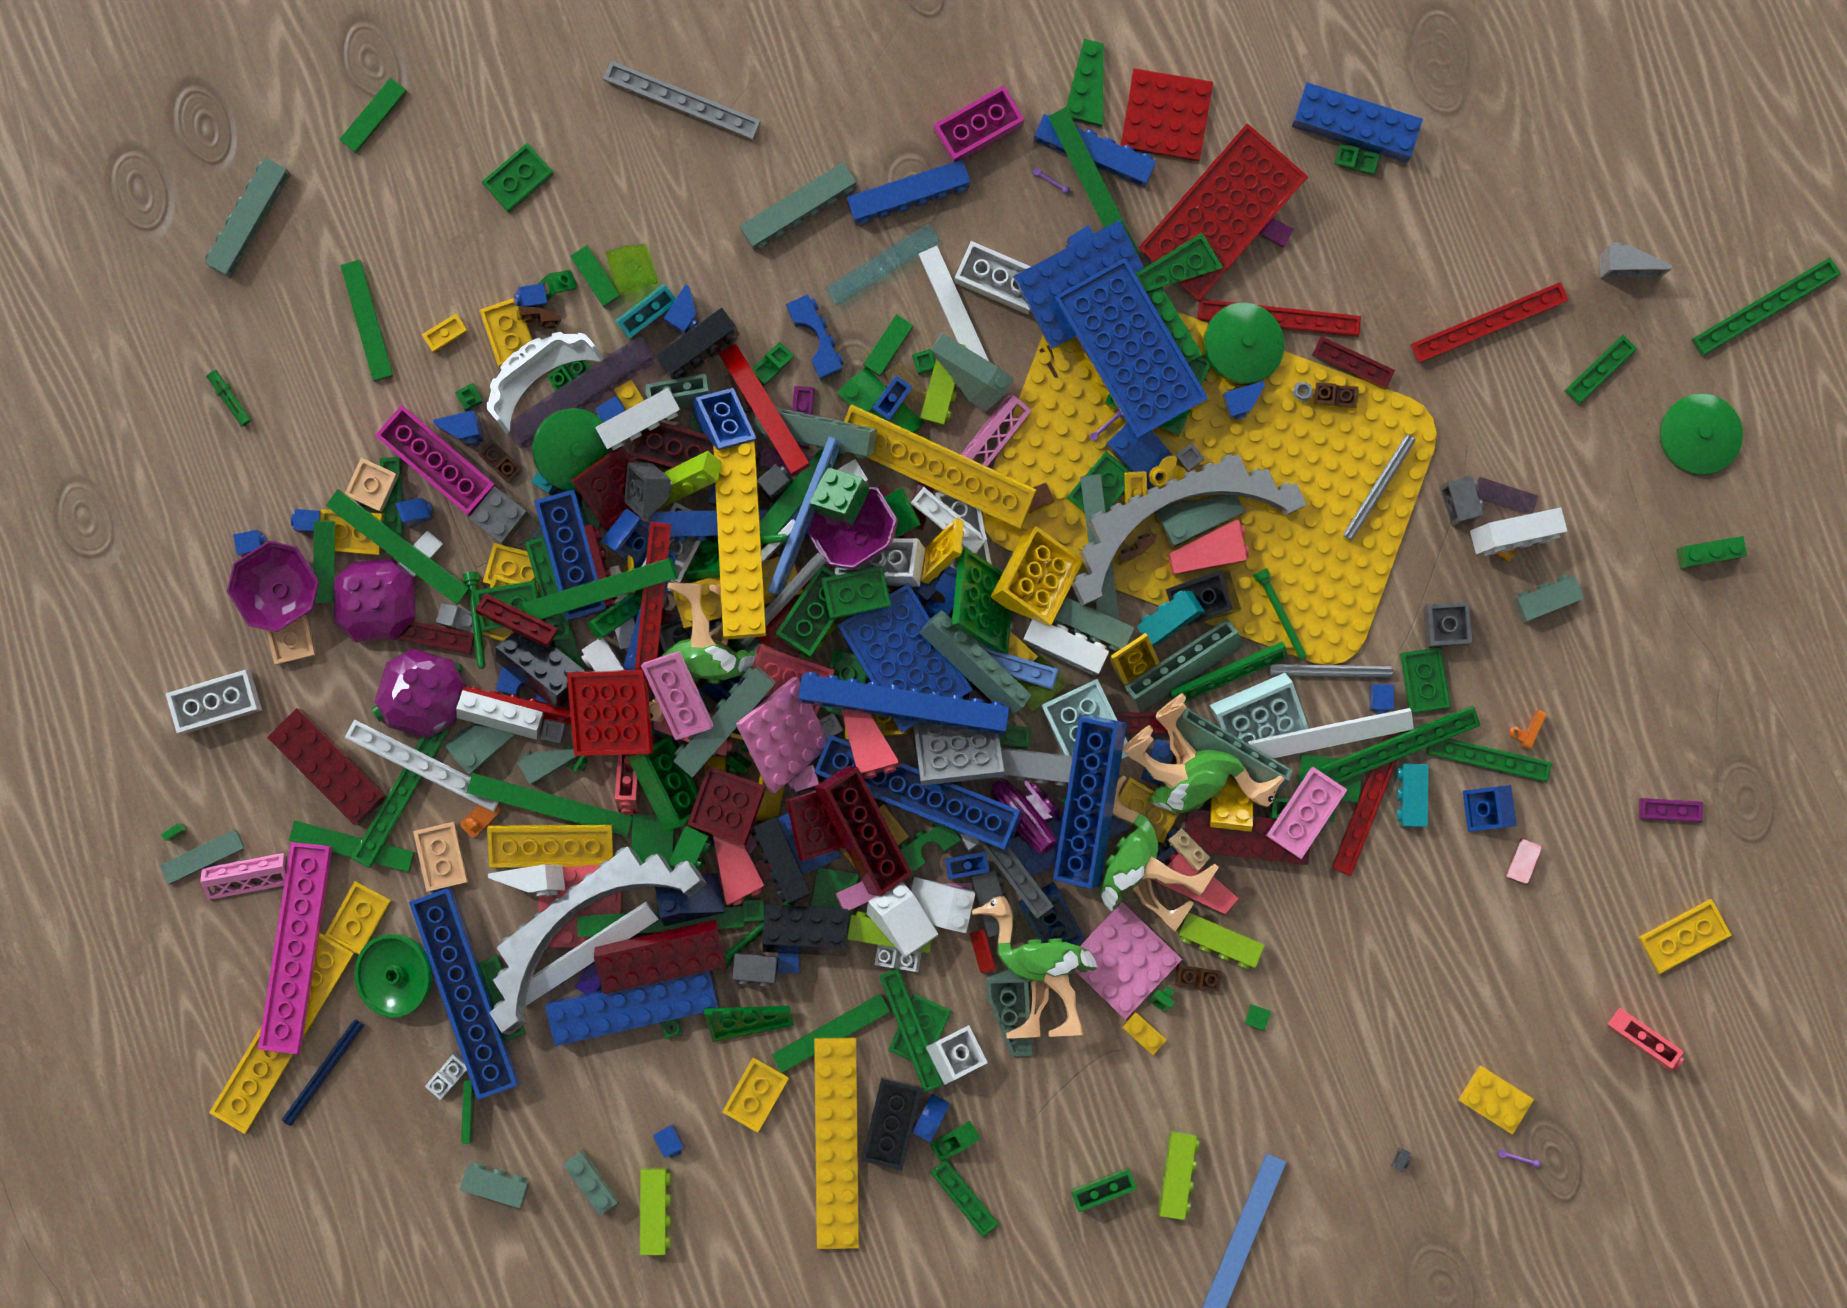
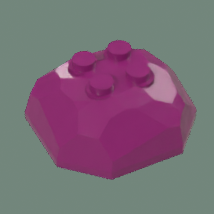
M869 487L870 491L853 525L817 514L816 511L814 512L808 534L819 553L825 557V563L828 566L842 570H855L891 547L896 534L898 520L878 488Z
M268 541L233 563L227 593L249 627L279 632L313 610L319 580L298 547Z
M394 559L352 562L334 580V623L355 643L396 640L415 619V578Z
M412 648L386 662L374 702L389 728L429 739L455 725L457 719L456 708L461 691L467 685L452 659Z

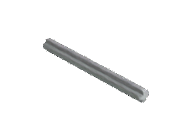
M1408 434L1404 437L1343 533L1346 539L1350 541L1354 539L1415 443L1416 439Z
M817 553L765 609L766 626L825 564L826 559L823 555ZM756 637L739 638L738 640L742 645L748 646Z
M1270 665V675L1278 676L1286 673L1287 676L1392 677L1393 669L1391 666Z

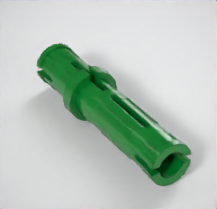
M217 370L210 372L206 378L216 390L215 394L221 397L229 411L240 424V427L249 424L252 420L230 390L231 386L225 383ZM218 384L221 385V387H222V388L224 389V391L226 392L227 396L224 394V392L222 391V389L219 387ZM230 401H232L235 407L238 409V411L240 412L239 414Z

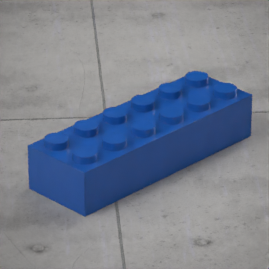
M1307 82L1303 89L1292 127L1407 163L1412 156L1423 119Z
M570 490L534 500L558 591L598 580L584 526H587L578 492ZM604 600L564 613L566 620L573 621L604 612L609 607H606Z

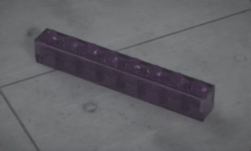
M639 335L606 357L602 362L597 363L510 422V435L520 449L533 445V439L538 427L549 415L567 408L585 410L587 404L590 402L596 403L603 398L602 394L608 390L610 392L614 391L623 380L626 379L628 381L637 375L636 372L641 368L647 369L653 365V360L656 359L655 355L642 336Z

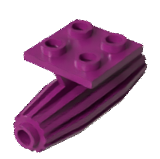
M1000 779L992 785L993 789L991 791L995 801L1018 809L1023 813L1016 830L1018 834L1041 855L1051 851L1056 846L1057 841L1045 820L1055 818L1057 821H1060L1062 818L1058 815L1060 812L1058 807L1046 798L1048 795L1035 782L1033 784L1027 780L1024 782L1027 787L1024 795L1008 780L1002 781Z

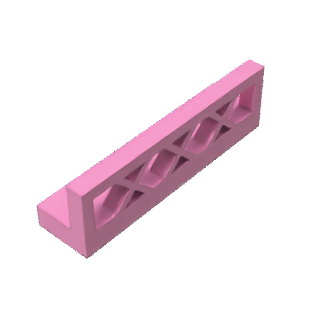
M1008 394L960 455L973 460L977 454L984 453V463L982 465L987 467L1032 410L1017 397ZM1017 404L1024 412L1019 418H1012V409ZM1009 421L1010 430L1006 434H1000V424ZM996 437L997 446L995 449L987 450L988 439Z
M284 853L202 868L200 882L207 900L284 886L286 858ZM281 873L283 879L275 880L270 877L271 875ZM252 878L261 879L262 882L255 884L250 882V880ZM238 882L242 885L235 888L230 886V883ZM216 885L221 888L220 891L211 892L209 887Z

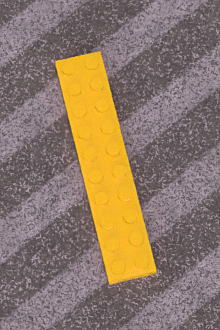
M854 405L849 406L844 422L878 429L875 453L867 456V458L1013 526L1022 527L1036 494V489Z
M755 441L717 450L713 445L714 456L722 462L715 487L724 639L766 636Z
M319 932L303 1039L355 954ZM261 1028L209 1112L243 1134L248 1132L294 1056L292 1053L258 1049Z
M856 1037L814 1038L817 1249L859 1248Z

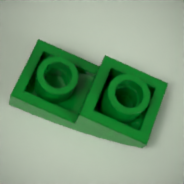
M588 360L573 361L559 366L546 377L555 391L560 393L583 379L594 369Z

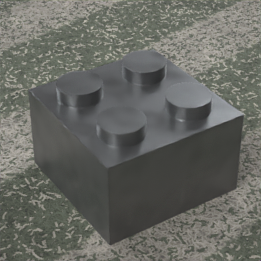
M1472 475L1448 481L1440 487L1451 526L1476 520L1483 515L1484 504L1478 498V484L1475 479L1473 480Z
M494 486L469 519L505 546L530 514Z
M1469 602L1429 604L1423 607L1426 648L1464 646L1472 643Z
M736 953L732 979L737 980V984L749 985L751 981H757L758 986L770 987L771 983H775L777 979L778 957Z

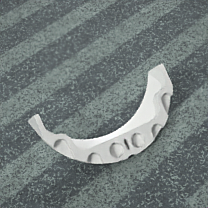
M557 332L552 333L551 337L542 340L540 338L534 339L522 346L519 351L514 352L500 367L502 369L496 379L493 378L490 385L491 393L489 402H487V410L505 433L508 434L510 432L512 413L518 400L525 390L540 376L555 367L580 360L602 362L604 358L594 343L582 333L577 335Z

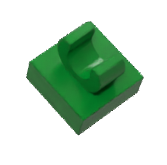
M474 383L455 392L465 411L483 402Z
M735 751L726 762L731 766L727 772L733 775H737L738 772L744 774L752 763Z
M1168 986L1162 992L1157 990L1148 1001L1166 1013L1175 1003L1170 998L1174 990Z

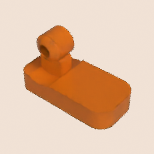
M1539 709L1536 710L1526 731L1521 730L1519 727H1512L1508 731L1509 736L1521 741L1520 748L1530 750L1547 713Z
M478 805L460 825L471 837L476 838L501 813V807L497 805L493 812Z

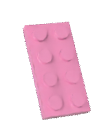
M680 651L644 662L641 665L675 740L713 728L714 724Z
M1311 767L1266 836L1299 859H1302L1347 789L1316 768Z

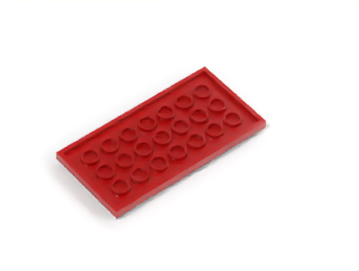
M1246 123L1138 248L1155 262L1203 233L1223 268L1177 282L1200 301L1309 176Z

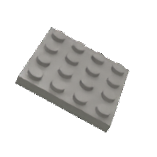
M924 722L914 725L921 786L1004 776L999 734Z

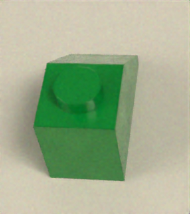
M968 1121L929 1144L939 1161H942L967 1149L981 1138L971 1121Z

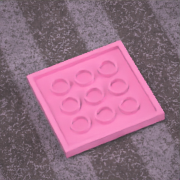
M792 677L736 723L770 793H776L822 754L827 742L825 733L811 704L797 702L800 681L797 677Z
M1121 902L1080 945V947L1090 951L1096 960L1098 969L1094 971L1088 970L1087 972H1080L1076 969L1075 972L1126 1020L1177 966L1182 958Z

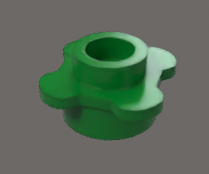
M680 1018L660 1022L665 1039H670L671 1036L682 1035L683 1029L680 1028Z

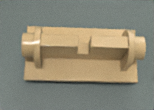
M1182 828L1168 840L1171 843L1170 846H1173L1179 854L1184 856L1183 858L1192 866V869L1195 868L1198 871L1210 859L1205 851Z

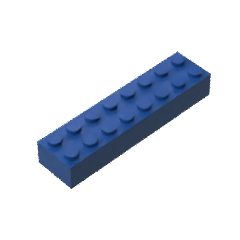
M1092 715L1079 717L1053 880L1089 889L1101 886L1127 723Z
M706 971L604 994L603 990L550 1001L545 1007L554 1046H559L703 1013L704 1009L718 1008L719 1002L712 972Z

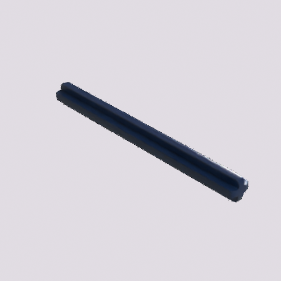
M357 1019L353 1020L282 1118L285 1124L293 1125L364 1026L362 1022Z

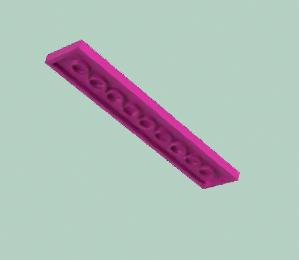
M291 842L258 1046L260 1050L301 1054L333 849L331 846Z

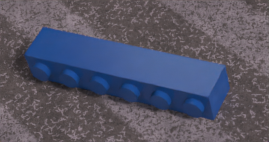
M1044 114L1035 133L1034 141L1066 154L1048 118L1049 115ZM1075 124L1097 168L1144 188L1146 187L1156 163L1152 156L1146 153H1142V155L1136 153L1130 146L1123 145L1122 147L1115 144L1116 142L1113 139L1107 137L1103 139L1098 137L1094 131H1084Z
M962 159L848 196L847 202L854 223L865 225L876 217L883 219L895 211L899 213L905 212L910 209V206L916 204L923 206L928 204L929 200L935 198L941 200L953 192H956V194L963 193L970 187V179Z

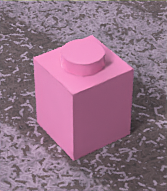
M814 765L805 767L788 782L790 789H795L797 793L801 790L817 786L819 781L814 773Z

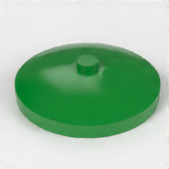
M1235 303L1221 309L1208 323L1203 342L1206 358L1213 370L1227 381L1243 385L1254 384L1270 376L1279 366L1285 346L1282 329L1274 316L1264 308L1251 303Z
M1693 394L1680 399L1667 410L1660 425V443L1664 454L1675 467L1693 475H1709L1726 468L1737 457L1743 442L1742 424L1736 411L1723 399L1710 394Z
M577 408L562 409L549 415L538 427L532 445L533 460L540 475L557 488L578 491L571 480L613 451L611 447L609 449L606 448L595 428L604 422L595 414Z
M386 934L369 941L359 953L354 970L355 985L360 998L370 1010L384 1017H401L413 1013L426 1001L432 986V968L426 952L415 940L402 934Z

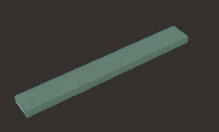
M1101 474L1080 477L1088 542H1095V544L1097 542L1088 522L1092 519L1091 516L1100 511H1103L1104 514L1106 513ZM1111 560L1101 589L1103 596L1096 600L1098 612L1119 620Z

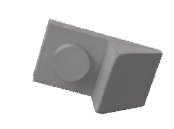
M441 603L436 623L473 633L471 611Z

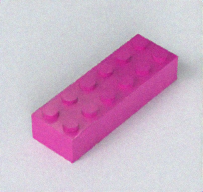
M403 405L396 410L375 434L380 441L469 517L494 486L498 488Z

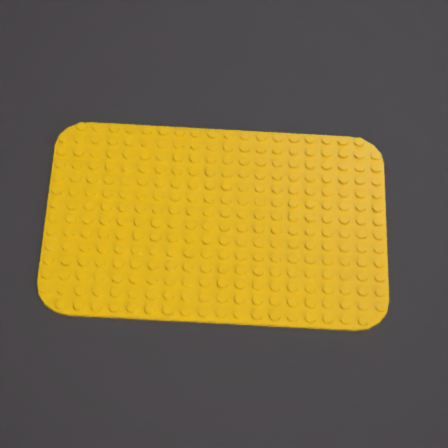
M1178 312L1203 355L1201 357L1206 358L1203 342L1208 323ZM1042 335L1019 400L1032 411L999 451L993 470L1032 488L1046 483L1055 501L1027 514L1021 528L981 511L985 532L993 542L1006 550L1014 552L1023 533L1037 526L1081 558L1080 552L1084 550L1083 546L1089 544L1085 514L1066 497L1081 481L1080 477L1085 476L1106 451L1119 461L1105 446L1126 424V421L1123 417L1118 418L1098 435L1097 440L1092 441L1090 439L1091 433L1097 432L1116 415V409L1104 404L1109 392L1076 336L1053 348V359L1047 348L1048 343ZM1043 348L1045 352L1041 353L1039 349ZM1284 351L1277 369L1270 376L1260 381H1264L1265 386L1252 410L1247 414V418L1236 421L1235 418L1229 419L1222 396L1225 392L1252 384L1243 385L1227 381L1219 376L1210 366L1201 386L1208 399L1191 409L1180 436L1160 428L1152 431L1173 456L1190 443L1194 444L1204 457V460L1190 471L1200 472L1206 464L1214 462V465L1221 462V458L1232 454L1234 457L1239 454L1249 476L1250 472L1258 468L1261 471L1268 468L1278 491V487L1287 482L1290 485L1297 483L1306 506L1284 516L1282 511L1268 504L1237 496L1245 510L1244 513L1174 548H1171L1153 513L1128 534L1112 558L1115 590L1160 606L1165 602L1169 603L1166 589L1220 570L1230 571L1241 610L1203 621V623L1216 627L1228 619L1241 637L1268 647L1283 641L1287 654L1299 658L1262 584L1260 585L1259 582H1256L1253 577L1255 573L1268 568L1271 574L1269 576L1271 580L1269 581L1307 655L1304 660L1320 665L1343 663L1358 653L1367 638L1435 449L1437 432L1433 417L1424 405L1408 396L1389 389L1385 390L1365 380ZM1049 362H1051L1059 378H1054L1047 365ZM1298 382L1309 383L1313 390L1312 397L1308 398L1305 402H1300L1293 396L1294 386ZM1316 383H1333L1340 386L1359 387L1357 408L1315 404ZM1016 405L1012 418H1019L1024 410ZM1407 434L1416 439L1415 443L1356 536L1351 541L1346 539L1343 533ZM1177 461L1176 465L1183 467L1182 464L1179 461ZM1125 493L1114 505L1121 503L1122 506L1125 505ZM1203 495V496H1198V497L1187 498V499H1184V500H1181V501L1201 499V498H1208V497H1215V496H1222V495ZM1235 520H1239L1240 525L1243 524L1245 536L1242 537L1243 544H1247L1249 556L1246 557L1247 560L1245 562L1172 576L1168 558L1170 553ZM1149 533L1150 536L1156 535L1157 539L1145 552L1129 562L1119 564L1117 557L1122 554L1121 550L1130 547L1136 550L1134 543L1138 540V536ZM1084 562L1076 576L1085 572L1089 575Z

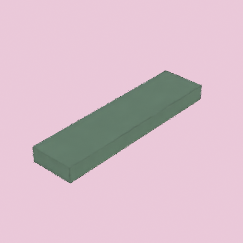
M233 830L160 865L167 883L172 884L245 849L238 831Z

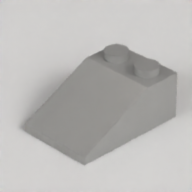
M1622 242L1611 243L1599 255L1600 279L1661 278L1672 269V265L1633 246L1623 245Z

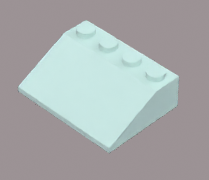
M1286 673L1210 705L1217 726L1246 743L1252 740L1309 729L1293 682Z
M1098 679L1040 706L1063 755L1073 756L1080 716L1092 715L1117 721ZM1126 737L1124 739L1123 747L1128 743ZM1122 751V757H1121V759H1123V758H1125V757L1128 756V755H1127L1126 753H1124L1123 751Z

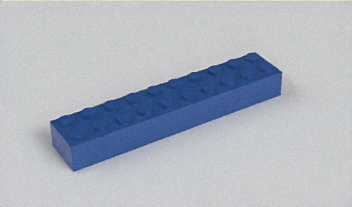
M829 735L814 771L816 775L825 779L846 766L856 767L850 742L833 735ZM900 763L901 767L896 768L895 772L887 774L880 772L874 778L864 779L873 798L1008 852L1023 815L1018 809L950 782L921 786L919 770Z
M446 888L410 901V908L477 1100L521 1084L504 1035L489 1013L494 1009L453 889Z

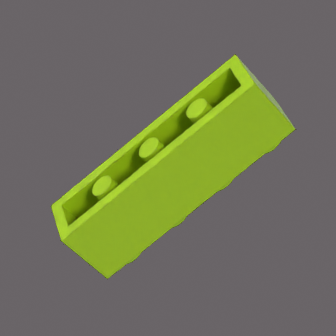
M937 358L920 418L945 425V421H950L952 410L949 409L951 401L955 402L958 390H954V379L943 368Z
M706 451L664 472L672 482V490L669 493L668 500L659 508L661 509L717 482L722 462L709 451Z
M856 911V915H851L847 940L895 947L866 913ZM931 941L917 951L929 953Z
M1189 912L1183 919L1177 935L1181 936L1180 941L1189 945L1195 942L1200 945L1199 949L1211 953L1212 950L1219 953L1218 957L1230 962L1231 958L1239 961L1237 965L1249 970L1250 966L1256 967L1265 946Z
M1170 1131L1158 1211L1161 1217L1185 1220V1216L1190 1213L1191 1203H1188V1195L1193 1192L1194 1182H1191V1174H1195L1197 1162L1193 1160L1194 1153H1198L1200 1143L1199 1140H1196L1197 1136L1195 1134Z
M642 1168L640 1170V1255H665L667 1249L671 1248V1237H667V1228H671V1215H667V1207H671V1194H667V1186H671V1173H667V1168Z

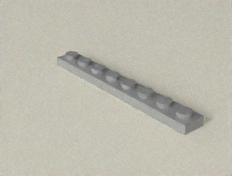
M614 61L610 62L603 78L605 82L752 141L761 124V120Z

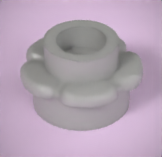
M1298 382L1294 386L1293 396L1300 402H1305L1308 398L1312 397L1313 390L1309 383Z

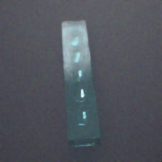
M927 224L826 287V290L837 306L915 258L919 253L936 245L940 240L931 226Z

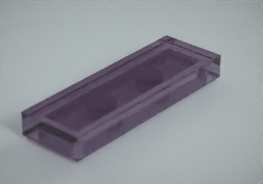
M1478 478L1479 491H1477L1479 499L1527 515L1533 514L1538 495L1486 478Z

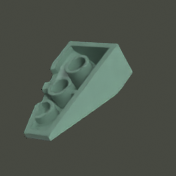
M944 333L940 334L931 349L943 368L954 379V383L965 394V398L983 412L990 409L1004 396L1014 379L994 364Z
M1222 495L1175 502L1154 512V515L1171 548H1174L1244 513L1245 510L1237 496Z
M475 724L458 732L445 747L469 775H472V773L480 770L517 734Z
M1010 970L986 978L987 1000L993 1009L1011 1056H1032V1037L1006 1038L1007 1032L1023 1025L1029 1019L1031 1013L1029 981L1021 980Z

